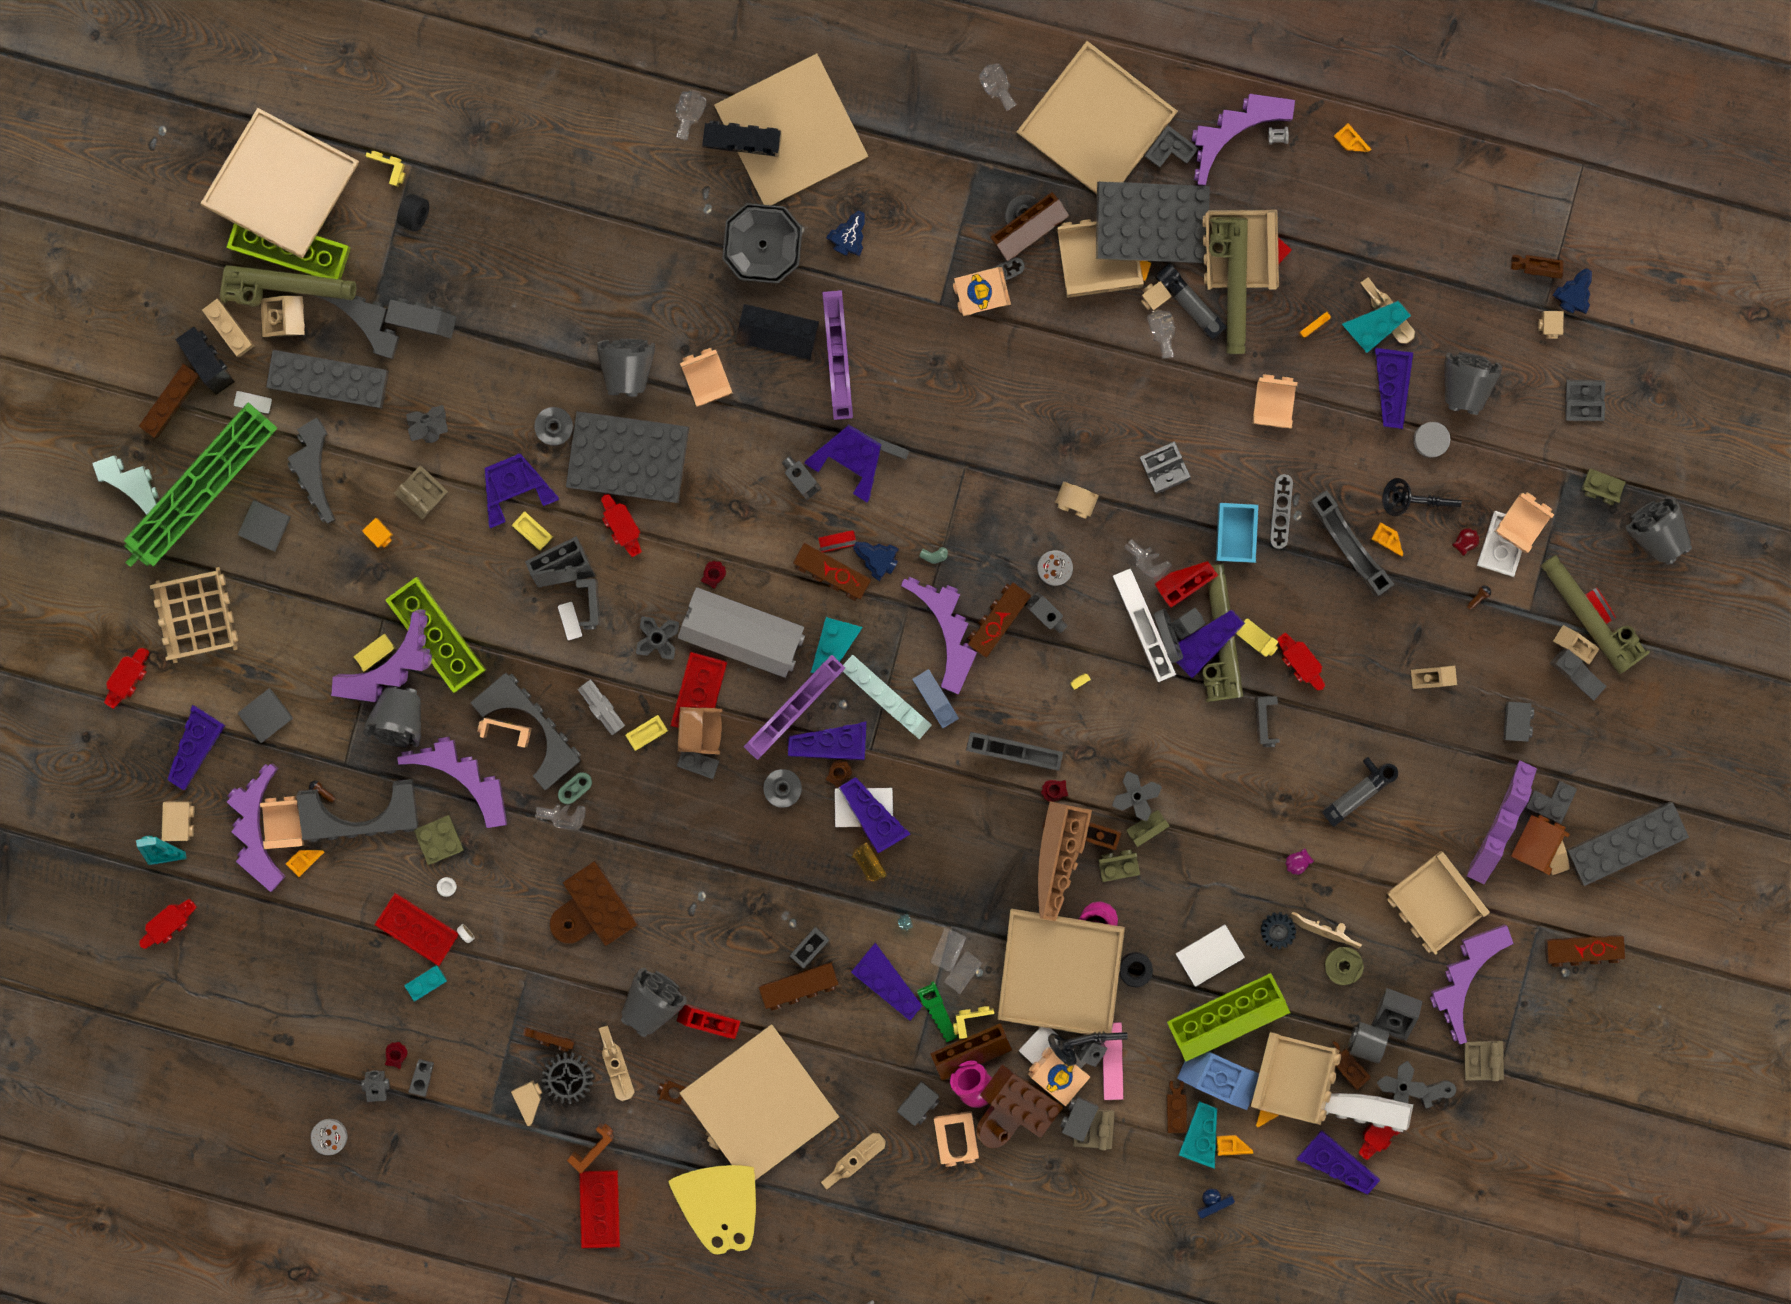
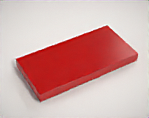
M690 652L670 726L679 728L680 707H716L727 661Z
M396 892L374 924L437 966H440L459 936L457 931Z
M618 1170L583 1171L579 1173L581 1248L620 1247Z

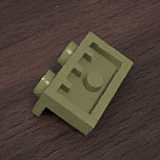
M1589 469L1581 490L1585 492V496L1593 499L1598 496L1603 498L1602 502L1613 506L1614 503H1620V496L1626 482Z
M1156 810L1150 814L1147 821L1140 820L1128 828L1127 833L1135 845L1139 847L1168 828L1169 824L1163 818L1160 811Z
M1132 849L1120 851L1121 855L1113 856V853L1101 855L1102 858L1098 859L1102 882L1140 875L1137 853H1132Z

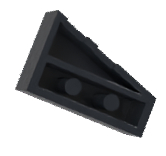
M192 327L175 339L204 384L216 395L235 382L226 370L228 367L222 359L219 360L217 357V350L212 344L209 345L207 343L208 337L203 330L198 331L195 327Z

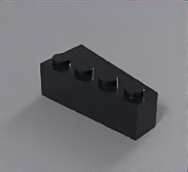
M710 120L704 126L702 147L779 157L782 133L777 128L767 127V129H762L755 125L742 127L738 123L721 125L720 121Z

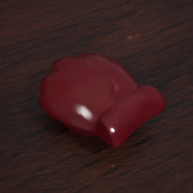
M1465 528L1459 533L1456 542L1452 546L1465 556L1468 551L1478 546L1480 537L1477 535L1476 530Z
M720 561L708 562L705 566L704 577L701 579V582L715 589L717 583L726 576L725 566Z
M1066 780L1046 781L1042 785L1041 791L1044 799L1054 802L1068 796Z
M392 1042L387 1045L385 1065L401 1069L402 1062L408 1053L405 1045H402L401 1042Z

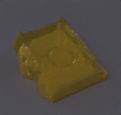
M868 842L855 848L851 858H855L867 877L865 881L875 882L887 876Z

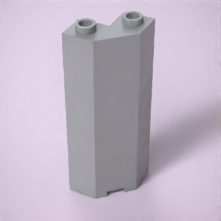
M696 587L678 639L786 678L788 671H793L796 661L792 659L797 646H802L805 635H802L804 627Z

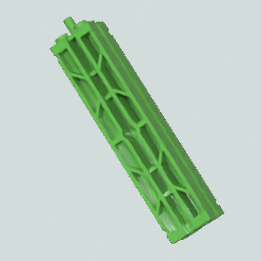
M249 402L246 403L123 540L126 542L124 547L132 553L125 563L132 567L139 559L147 567L150 564L154 567L160 558L163 557L276 431L277 427Z

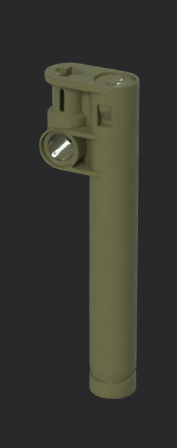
M1211 217L1209 221L1212 222V234H1210L1209 252L1215 257H1228L1226 353L1244 354L1246 343L1248 219ZM1214 243H1221L1223 251H1216Z
M226 265L223 272L220 300L222 303L234 301L237 304L255 307L262 301L263 289L353 300L356 295V282ZM253 293V299L248 301V295Z
M1557 555L1552 556L1540 565L1618 674L1623 673L1650 653L1649 650L1643 648L1639 642V637L1632 627L1620 626L1613 632L1610 630L1568 570L1560 562ZM1623 629H1628L1630 632V636L1626 640L1621 637Z
M1224 564L1211 565L1218 576L1207 583L1213 621L1231 610L1226 575L1224 574ZM1233 636L1218 652L1219 662L1207 664L1202 669L1204 686H1206L1208 698L1205 699L1206 702L1244 697L1235 636ZM1208 667H1214L1216 670V674L1212 678L1206 675Z

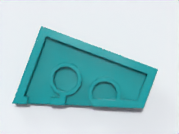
M1398 300L1355 319L1346 321L1342 325L1367 353L1408 319L1411 314Z
M826 617L811 673H815L831 655L840 662L863 627Z
M144 836L142 839L136 840L137 848L148 865L186 859L185 851L157 837Z
M1198 1102L1178 1154L1215 1169L1216 1107Z

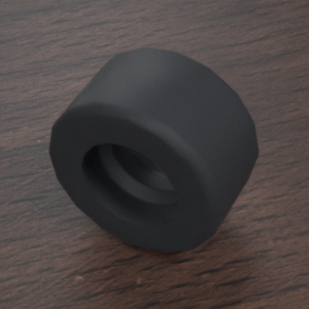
M415 194L407 195L399 207L397 223L411 231H418L424 225L429 213L428 200Z
M1133 952L1128 953L1121 959L1119 976L1125 984L1136 988L1142 987L1150 981L1153 974V966L1147 956L1142 953ZM1134 962L1140 963L1143 967V973L1139 977H1132L1128 972L1130 964Z

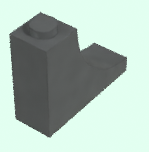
M1561 649L1550 662L1553 667L1593 701L1606 688V685L1569 649Z

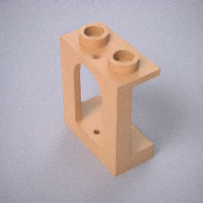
M967 1111L934 1117L941 1164L949 1167L957 1165L956 1162L964 1161V1164L976 1162L975 1159H978L979 1155L972 1112ZM964 1122L967 1153L965 1156L952 1157L948 1150L945 1125Z

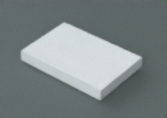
M1494 511L1477 566L1514 577L1522 550L1494 532L1506 515Z
M835 788V827H861L839 788ZM867 788L873 797L893 816L892 788Z
M1225 924L1176 953L1195 987L1245 958Z
M1040 1027L1019 1049V1052L1032 1064L1038 1063L1042 1058L1043 1051L1048 1047L1050 1048L1048 1042L1049 1035L1057 1033L1050 1028ZM1076 1055L1077 1062L1075 1065L1081 1069L1086 1063L1080 1061Z

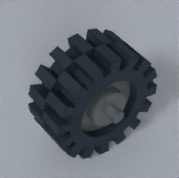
M1273 912L1272 916L1267 915V919H1264L1261 925L1262 939L1266 942V945H1271L1273 949L1275 947L1281 949L1282 946L1286 948L1288 944L1291 945L1296 937L1293 919L1289 918L1286 913L1283 915L1282 912H1279V914Z

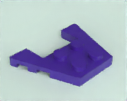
M848 425L813 455L808 457L804 464L819 472L828 457L834 459L862 477L853 494L868 503L871 497L881 444Z
M521 454L485 468L490 528L506 522L499 505L500 502L536 488L543 506L559 500V497Z

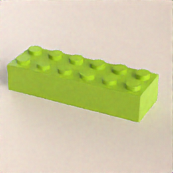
M235 223L226 247L230 250L305 274L333 279L342 278L351 249L347 245L316 236L305 256L301 259Z
M415 577L385 599L407 630L410 627L412 612L417 609L426 610L427 625L424 627L426 641L423 648L430 649L431 663L453 693H456L486 671L485 667L419 577Z
M1270 973L1167 1021V1024L1187 1062L1285 1016L1290 1011Z

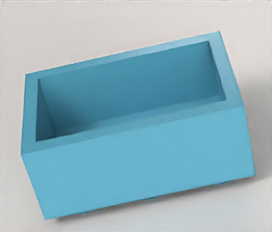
M1218 503L1216 561L1256 563L1258 505Z

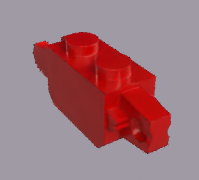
M604 495L601 501L606 511L603 512L605 517L602 520L606 527H611L614 532L611 536L615 544L618 545L620 543L621 547L624 546L631 557L640 554L642 550L637 538H639L641 532L628 508L623 504L617 505L611 495Z
M1286 632L1280 635L1276 640L1283 651L1282 655L1284 657L1281 659L1288 668L1290 666L1293 667L1296 671L1293 674L1300 683L1302 681L1304 683L1309 682L1315 690H1322L1325 687V683L1319 675L1322 672V665L1304 642H1295Z
M138 648L133 657L127 656L121 659L106 683L107 689H109L104 701L106 705L115 709L123 699H127L128 696L132 697L137 689L134 686L138 680L142 681L147 673L145 671L147 666L144 665L149 656L147 648Z
M188 899L180 905L171 904L146 924L145 930L147 934L139 940L140 947L147 949L155 942L158 945L162 942L166 944L173 938L172 933L176 930L180 932L188 925L186 922L197 908L196 904L191 899Z
M1371 1122L1363 1131V1139L1365 1141L1358 1153L1368 1160L1377 1151L1381 1152L1382 1149L1385 1151L1391 1144L1390 1139L1393 1135L1397 1136L1400 1132L1392 1130V1127L1389 1126L1384 1128L1376 1127Z

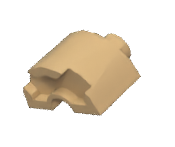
M1063 481L1055 503L1058 504L1057 508L1067 512L1070 508L1076 511L1075 515L1086 519L1087 516L1091 517L1099 495Z

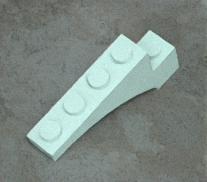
M111 456L92 463L98 481H106L122 490L146 514L157 503L156 499L159 496L156 488L151 486L150 480L153 479L149 469L146 470L144 466L122 473L124 465L121 458L117 459V456Z
M854 655L845 662L843 672L918 739L932 726L931 723Z

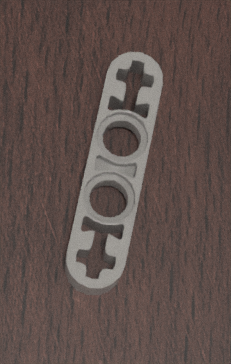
M1286 474L1276 478L1274 487L1270 543L1276 549L1285 547L1288 542L1293 480ZM1283 477L1289 482V485L1285 486V491H1289V495L1284 493L1277 494L1278 490L1282 491V485L1279 484V481ZM1281 496L1288 500L1284 508L1277 505V499ZM1280 515L1286 519V524L1282 527L1277 526L1275 523L1276 517ZM1274 528L1278 530L1285 529V533L1281 532V538L1284 539V542L1280 543V546H1277V542H1274V538L1278 537V532H1274Z

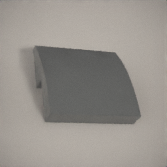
M1566 380V421H1604L1605 380Z
M1175 441L1140 456L1155 494L1191 479Z
M253 500L238 535L276 552L291 517Z
M270 688L238 712V715L260 743H263L293 719Z

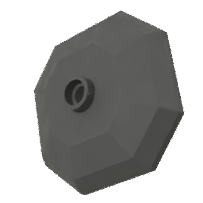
M746 203L726 220L722 259L739 280L779 283L799 267L802 226L784 206ZM760 241H765L766 247L761 248L759 246Z

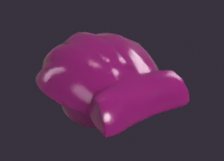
M1304 848L1301 852L1289 855L1285 864L1287 871L1293 875H1300L1314 860Z

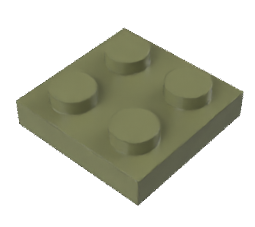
M450 815L414 830L428 865L464 851Z

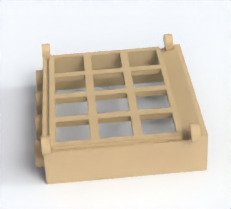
M217 567L216 571L163 583L157 580L156 584L150 585V589L154 591V605L159 614L158 623L163 632L164 638H162V642L166 646L168 655L165 657L166 661L173 660V663H178L177 659L228 647H233V650L238 649L236 643L238 635L236 630L232 628L234 617L232 611L229 612L227 604H230L228 592L225 593L223 585H226L224 574H221L220 567ZM215 576L218 590L204 593L201 579ZM197 580L200 594L186 597L183 583ZM179 584L182 598L168 600L166 586ZM219 594L222 608L208 610L205 596ZM201 598L204 612L190 614L187 600ZM183 602L186 615L172 618L169 604ZM223 611L225 626L212 628L209 614ZM205 615L208 629L194 632L191 618ZM187 619L190 633L176 636L173 622ZM227 629L229 643L216 646L213 632ZM209 633L212 647L198 650L195 636ZM191 637L194 651L180 654L177 640Z

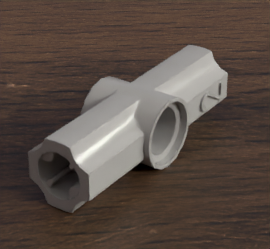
M589 680L578 689L590 705V710L598 720L602 721L611 735H614L625 726L613 710L614 707L605 695L601 694L592 680Z

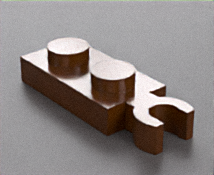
M1512 255L1511 269L1513 270L1524 269V273L1562 279L1564 260L1525 255V258H1522L1519 255Z
M525 1027L523 1031V1036L539 1040L541 1045L550 1046V1044L557 1045V1049L563 1051L574 1048L575 1040Z
M1333 1041L1332 1043L1335 1045V1048L1341 1054L1340 1063L1336 1065L1337 1069L1358 1090L1371 1076L1346 1049L1340 1051L1338 1043Z
M1170 1080L1169 1087L1172 1090V1094H1167V1133H1187L1186 1094H1181L1184 1083L1180 1080V1086L1174 1088L1173 1081Z

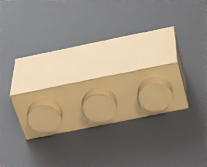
M216 299L202 309L237 357H241L255 346L221 300Z

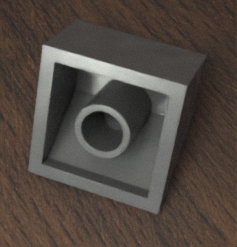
M1386 988L1371 1025L1387 1030L1389 1035L1406 1041L1419 1018L1423 1001Z

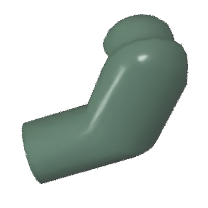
M941 547L938 551L931 553L922 549L919 557L932 564H936L947 558L948 550Z

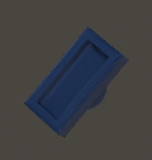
M1207 1189L1202 1196L1203 1203L1206 1206L1198 1209L1197 1213L1200 1219H1203L1234 1204L1235 1201L1231 1194L1221 1198L1218 1190Z

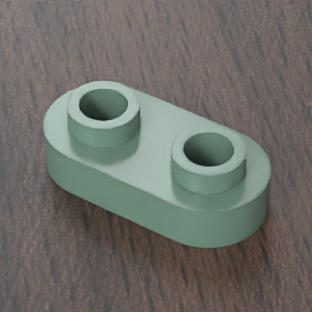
M584 772L576 774L560 788L558 792L559 800L564 804L575 802L592 786L591 776ZM581 778H584L586 780V784L584 786L580 785L579 780ZM566 791H570L572 793V796L570 798L565 797Z

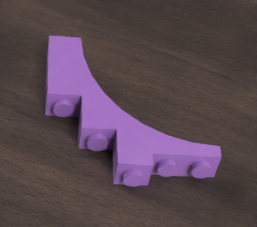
M1249 94L1248 99L1244 98L1243 110H1246V113L1223 110L1222 114L1218 115L1217 121L1220 129L1198 126L1197 130H1193L1192 141L1195 142L1196 147L1202 148V150H1198L1197 161L1200 162L1199 169L1195 170L1194 175L1197 186L1206 185L1208 173L1216 155L1232 137L1246 128L1259 123L1291 121L1293 119L1295 100Z
M842 290L823 292L834 420L853 418Z
M911 577L908 580L904 579L901 586L922 599L935 614L942 627L946 641L947 662L941 687L959 694L977 652L973 651L974 649L967 643H964L963 646L959 645L968 623L965 622V617L955 614V617L951 616L960 596L957 593L958 589L947 585L946 588L942 587L938 594L936 593L937 589L930 585L922 587L918 585L920 581Z
M417 609L412 612L410 627L405 640L398 651L385 664L365 673L338 674L334 676L331 696L377 702L383 689H385L382 686L383 684L399 687L407 681L408 671L406 669L419 671L427 669L431 664L432 656L429 655L430 649L423 648L426 641V636L424 635V627L427 625L426 610Z
M831 655L747 742L744 748L758 760L839 676L845 667Z
M450 737L438 738V742L434 743L435 751H432L431 747L420 749L421 753L413 754V751L401 752L402 756L397 757L398 765H427L443 770L455 777L468 788L477 800L484 815L487 828L507 825L500 779L495 780V776L483 778L484 782H481L478 760H473L471 756L461 758V762H458L455 740H450Z
M1519 760L1491 828L1470 864L1467 877L1485 884L1503 855L1507 841L1516 828L1518 818L1529 801L1532 791L1531 786L1537 768Z
M273 763L269 766L265 764L258 772L261 774L258 779L255 780L253 778L246 786L248 788L247 791L242 787L238 790L234 788L229 793L228 797L230 799L227 801L231 807L244 817L243 819L239 817L232 825L234 827L232 833L248 846L247 849L244 847L237 854L239 859L236 862L270 892L286 877L275 866L267 850L264 849L260 829V803H262L269 781L278 770V767Z
M1502 925L1463 939V945H1460L1463 955L1468 958L1446 966L1448 969L1445 971L1448 982L1452 981L1453 984L1431 991L1432 997H1430L1433 1008L1437 1007L1439 1011L1446 1009L1444 1017L1447 1023H1451L1453 1030H1450L1453 1041H1457L1458 1044L1467 1042L1463 1027V1008L1465 996L1472 979L1490 957L1513 944L1507 925Z

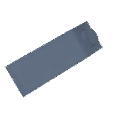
M929 669L913 678L914 683L942 728L959 719Z

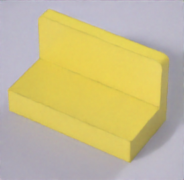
M383 634L356 654L354 658L362 667V671L366 672L395 651L396 648L387 635Z

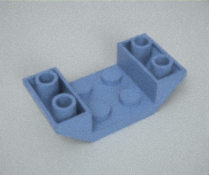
M1208 1051L1187 1062L1184 1061L1177 1079L1229 1104L1247 1110L1254 1096L1259 1073Z

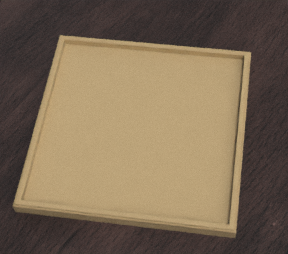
M1086 41L1016 133L1097 195V182L1125 181L1178 111Z
M818 54L714 105L724 125L738 123L742 127L755 125L762 129L771 127L781 130L782 137L779 157L738 152L764 205H774L869 157Z
M257 108L200 204L206 209L303 259L357 168L359 161Z
M1011 909L997 1020L1086 1035L1093 1034L1094 1032L1098 1033V1031L1101 1033L1102 1031L1112 1033L1125 927L1057 916L1056 921L1041 919L1040 913Z
M772 1024L679 1092L730 1164L754 1167L755 1180L839 1118L838 1114Z

